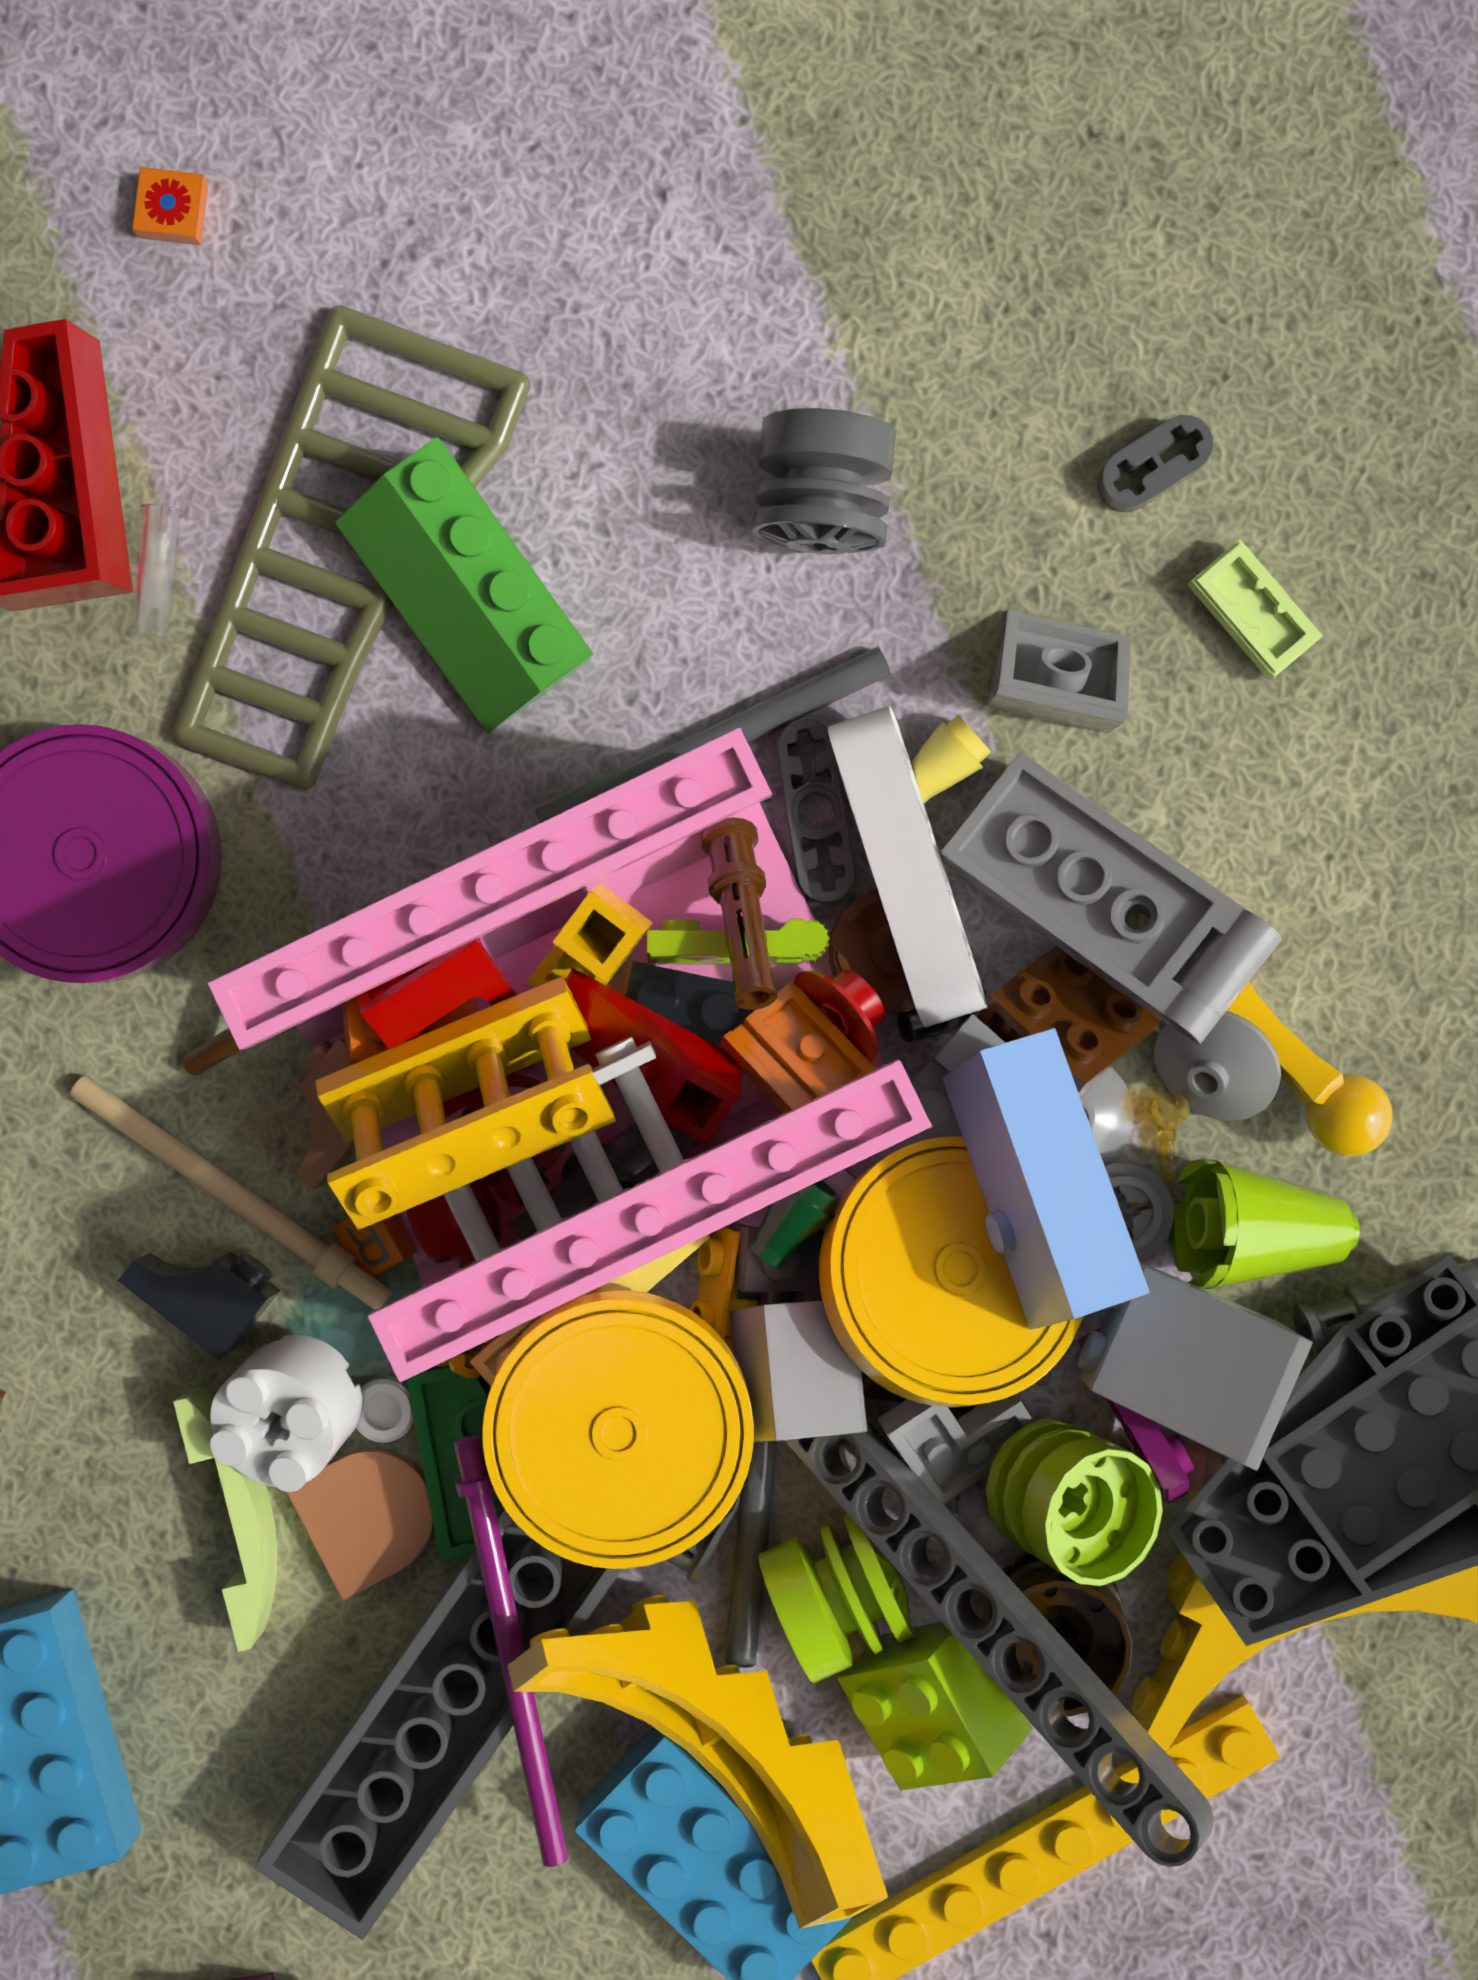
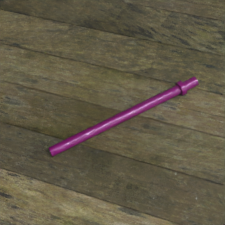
M471 1435L459 1438L453 1442L461 1478L455 1481L458 1497H465L542 1863L546 1867H554L568 1860V1853L534 1692H514L507 1666L522 1655L525 1649L491 1493L494 1488L486 1469L480 1436Z

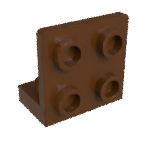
M1057 946L1053 947L993 992L986 1001L987 1008L982 1009L977 1016L982 1023L1005 1043L1055 1028L1080 1099L1084 1097L1096 1078L1150 1035L1159 1024L1157 1018Z

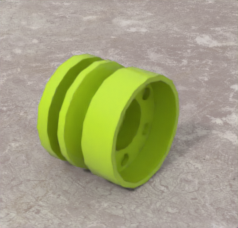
M1045 1418L1021 1427L1004 1442L993 1460L986 1486L989 1516L1000 1535L1078 1584L1102 1586L1124 1578L1145 1559L1157 1538L1163 1512L1160 1485L1147 1463L1130 1451L1107 1440L1100 1439L1093 1433L1081 1429L1066 1420Z
M848 1513L843 1516L853 1544L844 1548L833 1526L827 1522L820 1526L821 1540L825 1552V1557L815 1561L807 1547L797 1537L758 1554L762 1575L781 1625L801 1667L812 1683H817L853 1666L852 1652L847 1636L850 1633L858 1630L874 1654L878 1655L886 1651L876 1621L886 1618L895 1638L900 1644L915 1638L910 1622L909 1597L898 1570Z

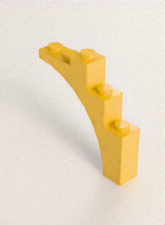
M1180 1552L1169 1568L1166 1586L1170 1588L1167 1597L1184 1617L1181 1622L1174 1620L1167 1628L1160 1646V1654L1163 1658L1153 1678L1145 1677L1138 1685L1133 1696L1131 1711L1134 1713L1133 1717L1158 1745L1167 1752L1193 1710L1230 1671L1270 1643L1313 1624L1364 1612L1422 1611L1467 1619L1478 1623V1566L1246 1646Z
M652 1596L631 1606L632 1614L619 1624L603 1626L583 1636L570 1637L567 1629H555L541 1633L530 1640L531 1647L507 1665L514 1692H560L603 1702L647 1722L687 1750L725 1788L754 1827L781 1877L799 1929L849 1919L888 1898L839 1740L812 1743L810 1735H799L788 1739L767 1670L741 1673L738 1665H728L715 1669L696 1601L669 1602L667 1596Z

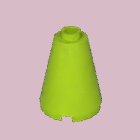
M1214 1159L1190 1161L1181 1172L1177 1184L1188 1185L1184 1195V1202H1173L1174 1220L1170 1232L1173 1259L1178 1272H1190L1193 1279L1188 1281V1283L1200 1288L1212 1289L1339 1263L1348 1257L1350 1251L1358 1243L1360 1233L1358 1219L1343 1199Z

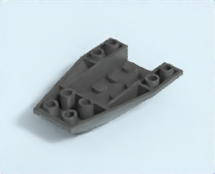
M1450 1254L1342 1327L1296 1380L1258 1470L1228 1458L1166 1530L1246 1646L1478 1566V1289Z

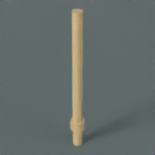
M81 1077L71 1089L70 1096L313 1266L312 1274L332 1289L340 1285L374 1310L386 1306L392 1298L394 1291L355 1265L354 1263L357 1258L337 1243L328 1246L89 1077Z

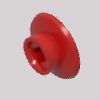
M812 970L796 974L794 983L809 997L843 1035L873 1064L879 1050L874 1028L885 1019L883 1004L873 988L862 977L850 970H842L832 979Z

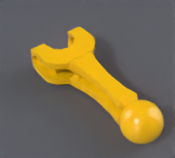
M1249 982L1227 1011L1235 1013L1253 1023L1270 1040L1280 1061L1281 1078L1303 1105H1307V1123L1314 1139L1324 1149L1340 1156H1360L1376 1149L1388 1136L1393 1119L1392 1106L1384 1090L1367 1077L1356 1074H1342L1314 1054L1279 1021L1257 995Z

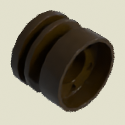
M1024 1551L1006 1565L1002 1571L1046 1620L1047 1618L1054 1619L1058 1610L1067 1611L1068 1618L1061 1617L1057 1626H1053L1054 1629L1114 1695L1117 1694L1130 1671L1133 1642L1116 1582L1113 1581L1102 1586L1078 1584L1047 1563ZM992 1603L990 1606V1621L993 1614ZM1019 1642L1016 1650L1018 1662L1027 1672L1035 1675L1039 1674L1040 1660L1035 1649L1028 1644ZM1069 1696L1064 1697L1063 1708L1067 1717L1088 1712L1085 1706L1077 1699Z

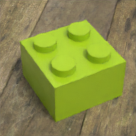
M942 1621L913 1627L915 1638L902 1644L898 1643L893 1632L882 1634L886 1651L876 1655L867 1647L853 1661V1666L845 1669L837 1678L851 1702L855 1714L861 1720L883 1759L885 1768L893 1777L900 1791L994 1777L1033 1730L1027 1718Z

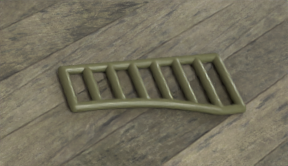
M342 305L334 306L329 310L174 725L173 737L177 743L298 789L307 790L312 788L318 779L336 727L362 666L393 606L392 601L378 582L372 587L269 548L282 513L343 535L335 522L347 511L346 509L291 489L303 454L376 481L400 463L399 461L313 430L325 395L474 449L473 453L460 468L476 488L508 449L530 390V380L526 374ZM349 335L501 392L489 426H483L336 371L335 369L347 336ZM259 573L270 575L361 609L345 644L247 608ZM237 632H242L333 666V671L320 701L318 702L225 667ZM215 691L310 725L297 761L204 727L203 723Z

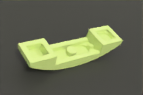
M202 1386L188 1390L173 1401L189 1464L215 1458L210 1448V1440L213 1436L210 1414L214 1397ZM215 1458L243 1571L237 1572L222 1589L237 1651L241 1652L252 1648L264 1632L271 1612L277 1576L275 1521L266 1485L247 1478L233 1466L224 1465Z

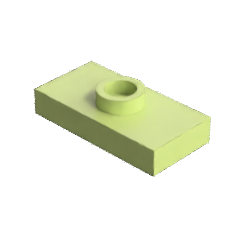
M1241 539L1187 584L1268 680L1277 676L1323 636Z

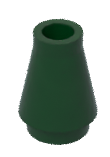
M820 1180L770 1204L757 1234L749 1243L750 1249L769 1265L781 1268L788 1257L835 1217L833 1208L840 1200L839 1195L826 1182Z

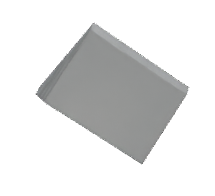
M1008 610L986 706L1109 734L1125 722L1128 714L1131 637Z
M823 1301L761 1305L730 1311L733 1355L740 1366L749 1392L754 1422V1442L867 1432L861 1370L850 1359L838 1342L825 1313Z

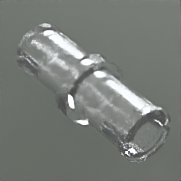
M141 504L140 512H142L138 556L137 561H130L129 575L135 577L131 626H129L128 633L140 636L147 634L148 637L170 639L171 632H169L174 583L181 582L182 569L176 567L180 520L183 516V511L173 507L163 510L162 505Z

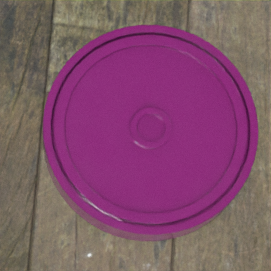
M76 724L47 728L29 734L1 750L0 956L28 973L54 981L110 983L136 977L155 969L183 949L199 930L212 907L218 889L222 862L221 840L214 812L203 790L187 769L175 758L147 741L116 729L97 725Z

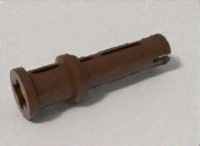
M736 817L726 818L705 828L700 835L702 850L710 856L712 873L708 878L709 895L721 905L736 1005L749 1010L761 1009L775 1002L777 990L773 982L767 936L759 900L766 888L765 872L757 866L754 848L759 842L757 827L749 820ZM726 837L730 839L729 846L724 842Z

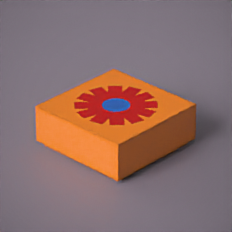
M140 167L132 228L138 238L201 245L209 184L204 175Z

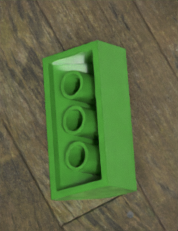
M438 436L380 477L335 522L341 533L487 734L491 733L591 660L593 656L591 649Z

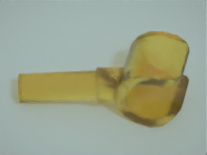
M1181 1094L1175 1097L1176 1117L1172 1122L1166 1121L1158 1113L1159 1098L1156 1095L1146 1105L1145 1115L1150 1126L1157 1130L1159 1177L1164 1183H1174L1176 1128L1186 1121L1190 1108L1186 1098Z

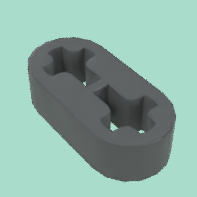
M1179 415L1167 420L1115 453L1106 462L1098 477V491L1102 501L1109 508L1118 512H1133L1193 476L1208 461L1213 450V437L1209 427L1201 419L1192 415ZM1172 433H1175L1180 440L1191 436L1195 441L1196 446L1190 452L1192 461L1189 462L1181 454L1165 464L1159 456L1173 443ZM1146 464L1151 471L1138 484L1137 491L1139 495L1135 496L1129 488L1119 492L1114 487V482L1120 476L1118 467L1122 466L1124 471L1129 474Z

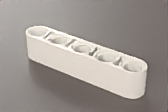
M889 705L829 726L828 733L907 983L923 1026H932L987 1008L982 983L891 706Z

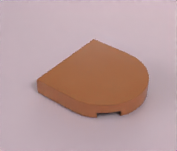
M373 1447L350 1451L328 1462L315 1478L306 1482L299 1490L287 1492L342 1601L409 1566L424 1550L433 1531L434 1524L424 1471L409 1458L406 1459L390 1451Z

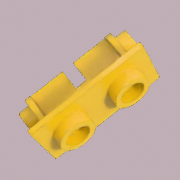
M724 1226L708 1234L710 1238L698 1249L697 1265L701 1276L697 1300L692 1303L690 1310L706 1321L720 1335L733 1353L730 1311L756 1307L758 1300L749 1297H737L738 1289H735V1269L741 1232Z

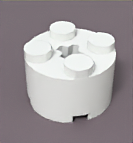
M306 1335L284 1336L280 1341L265 1343L257 1348L220 1387L212 1402L210 1421L213 1436L210 1440V1448L214 1457L220 1463L233 1466L247 1478L263 1485L277 1487L285 1492H294L302 1488L306 1482L315 1478L325 1468L354 1431L361 1418L363 1395L360 1385L358 1384L354 1387L349 1375L345 1371L349 1366L347 1361L336 1349L327 1343Z

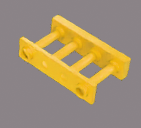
M563 976L315 1080L317 1097L346 1143L354 1140L357 1162L328 1173L327 1181L357 1230L616 1122L614 1113L590 1065L587 1064L574 1070L568 1049L591 1040L587 1024ZM543 1060L548 1081L510 1096L506 1075ZM480 1087L484 1108L447 1123L443 1102ZM417 1113L421 1135L383 1150L380 1129Z

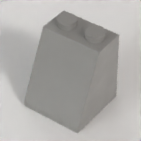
M1139 1261L1150 1293L1109 1307L1110 1311L1101 1331H1091L1082 1347L1078 1367L1084 1370L1080 1379L1091 1391L1247 1467L1258 1470L1313 1342L1269 1317Z

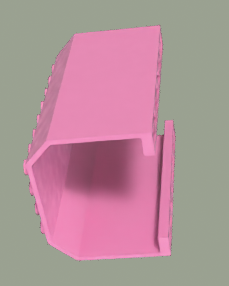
M737 728L211 981L208 985L239 1050L248 1049L293 1026H297L314 1051L326 1039L334 1045L338 1039L345 1038L342 1013L343 1002L479 937L487 952L518 994L533 989L534 987L527 981L555 945L553 940L588 893L599 883L604 884L652 921L653 924L649 930H661V921L671 919L699 921L700 930H725L721 905L709 895L708 878L712 873L710 856L702 850L700 835L705 828L731 817L744 818L753 822L757 827L759 842L754 848L757 866L765 872L766 888L759 899L764 929L779 931L791 918H804L806 922L810 918L812 921H815L760 805L761 801L772 797V793L741 728ZM726 837L724 842L729 846L730 839ZM647 933L606 985L626 996L632 962L652 965L651 961H648ZM825 948L826 952L822 953V958H818L816 963L809 962L807 964L803 961L801 964L771 965L773 982L777 992L790 981L794 982L796 974L803 971H817L832 979L834 975L829 965V948ZM654 965L733 982L731 965ZM476 997L478 1012L490 1007L486 999ZM570 1048L569 1053L574 1070L589 1064ZM878 1052L876 1060L872 1064L876 1070L785 1114L741 1068L740 1098L707 1145L695 1139L697 1144L682 1155L684 1160L691 1159L523 1240H520L509 1226L512 1221L527 1209L507 1168L471 1182L469 1185L500 1248L506 1247L475 1262L476 1259L444 1195L396 1214L417 1249V1252L412 1257L417 1265L423 1288L373 1311L368 1315V1318L399 1382L413 1377L932 1127L901 1061L897 1059L885 1065ZM543 1060L507 1079L510 1096L548 1081ZM610 1081L601 1084L600 1087L614 1113L616 1122L595 1130L599 1141L605 1145L635 1122L620 1089ZM481 1098L478 1102L453 1113L446 1118L447 1123L484 1108L483 1099ZM417 1113L380 1129L383 1150L421 1135ZM570 1142L532 1157L548 1192L562 1181L563 1166L568 1157L574 1152Z

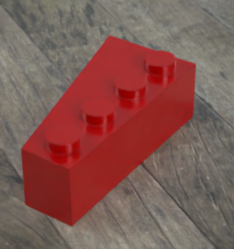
M67 319L4 329L0 367V418H2L0 433V607L11 611H19L133 593L100 340Z

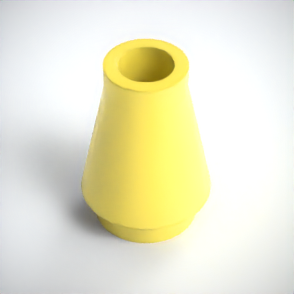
M959 714L947 725L941 721L910 762L923 803L983 769L984 767L980 763L992 753Z

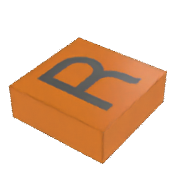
M397 1215L388 1217L360 1230H357L350 1217L331 1227L342 1247L357 1258L354 1264L372 1277L417 1252Z

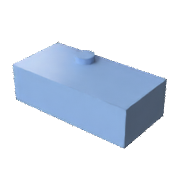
M1053 1028L981 1050L942 1077L989 1211L985 1219L988 1237L994 1249L998 1253L1004 1254L1029 1329L1032 1330L1076 1319L1149 1294V1288L1056 1029Z

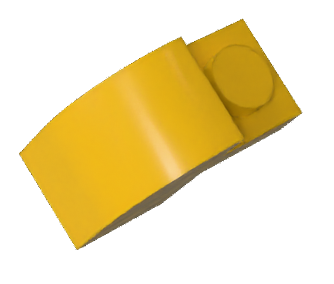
M599 883L588 893L553 940L555 945L527 982L535 988L561 976L566 979L572 968L607 985L637 947L653 922L604 884Z

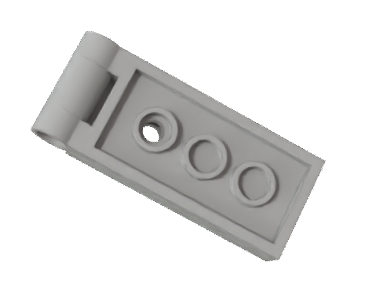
M1021 752L1018 753L941 851L947 867L1162 1022L1163 1020L1177 1033L1197 1045L1203 1042L1282 940L1280 934L1266 921L1240 906ZM1137 913L1144 914L1151 920L1149 925L1141 930L1130 928L1126 921L1131 915Z

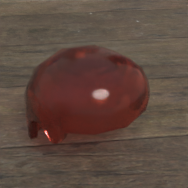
M481 1179L471 1182L469 1185L499 1244L502 1238L501 1207L486 1182ZM444 1195L407 1209V1218L413 1235L430 1260L436 1264L448 1261H462L457 1264L459 1269L465 1268L476 1261Z

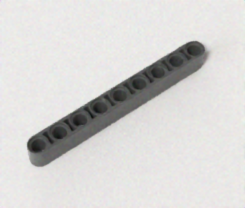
M866 1419L867 1432L784 1440L1144 1854L1155 1863L1167 1867L1181 1866L1190 1861L1205 1843L1213 1828L1214 1817L1212 1808L1205 1796L916 1473L911 1470L872 1424ZM844 1438L852 1443L856 1450L857 1461L852 1471L845 1467L840 1459L839 1449ZM886 1488L894 1491L900 1499L901 1512L897 1520L887 1515L883 1508L882 1496ZM929 1538L938 1541L945 1550L947 1560L943 1570L935 1568L927 1558L926 1545ZM974 1589L983 1592L992 1603L993 1614L990 1622L980 1619L972 1609L970 1599ZM1019 1642L1028 1644L1035 1649L1040 1660L1039 1674L1035 1675L1027 1672L1018 1662L1016 1650ZM1064 1697L1075 1698L1085 1706L1089 1716L1088 1728L1077 1727L1068 1720L1063 1708ZM1119 1752L1125 1754L1134 1761L1139 1773L1138 1783H1129L1117 1776L1112 1767V1753ZM1169 1809L1184 1817L1189 1825L1190 1839L1181 1840L1170 1835L1162 1825L1161 1810Z

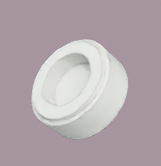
M379 1376L370 1380L361 1388L363 1409L359 1423L356 1426L358 1431L366 1438L380 1443L392 1442L405 1435L415 1422L408 1383L405 1381L399 1382L398 1378L394 1376Z

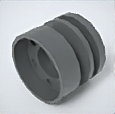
M797 408L773 412L763 417L758 467L768 474L782 479L766 481L756 486L755 502L763 508L754 512L752 534L763 541L814 554L856 553L873 551L884 547L887 536V524L879 518L887 515L890 498L882 492L866 486L881 484L891 479L896 430L889 423L872 416L844 410Z

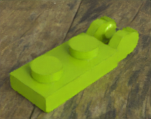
M791 918L779 931L765 930L770 964H801L803 961L807 964L809 962L816 963L818 958H822V953L826 952L825 948L829 946L827 943L830 940V937L827 935L829 930L824 928L825 924L821 925L818 922L819 920L815 922L811 918L807 922L804 921V918ZM688 919L661 921V930H647L648 961H651L652 965H730L725 930H700L699 921Z

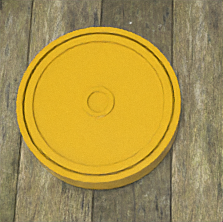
M937 1137L905 1146L863 1172L841 1196L833 1210L835 1217L827 1223L822 1239L819 1257L820 1292L825 1313L838 1342L850 1359L874 1382L896 1395L921 1404L938 1407L984 1404L1007 1398L1033 1385L1045 1376L1067 1351L1078 1331L1083 1316L1032 1330L1029 1329L1004 1254L998 1253L994 1249L988 1237L985 1219L989 1211L963 1137Z
M628 1290L603 1291L577 1297L548 1311L533 1322L518 1337L502 1361L488 1395L483 1421V1450L490 1481L497 1497L515 1523L530 1538L560 1557L576 1563L608 1569L635 1568L665 1561L684 1552L707 1536L723 1520L741 1492L748 1474L754 1442V1422L745 1378L736 1358L720 1335L706 1321L676 1302L661 1296Z

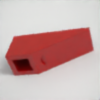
M572 968L565 981L587 1024L591 1040L571 1049L595 1068L600 1065L595 1054L629 1037L633 1038L637 1047L650 1041L656 1052V1058L640 1065L639 1068L666 1124L707 1145L741 1096V1067L722 1048ZM614 1078L611 1079V1080H609L612 1084H614V1085L619 1089V1087H618V1085H617V1083H616V1081H615Z

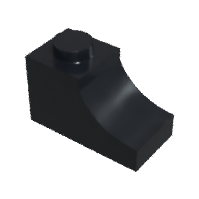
M232 1252L216 1259L210 1267L204 1268L176 1266L163 1261L152 1253H148L133 1260L117 1280L218 1360H221L238 1346L281 1291L269 1282L273 1275L263 1263L249 1254L242 1253L237 1257Z

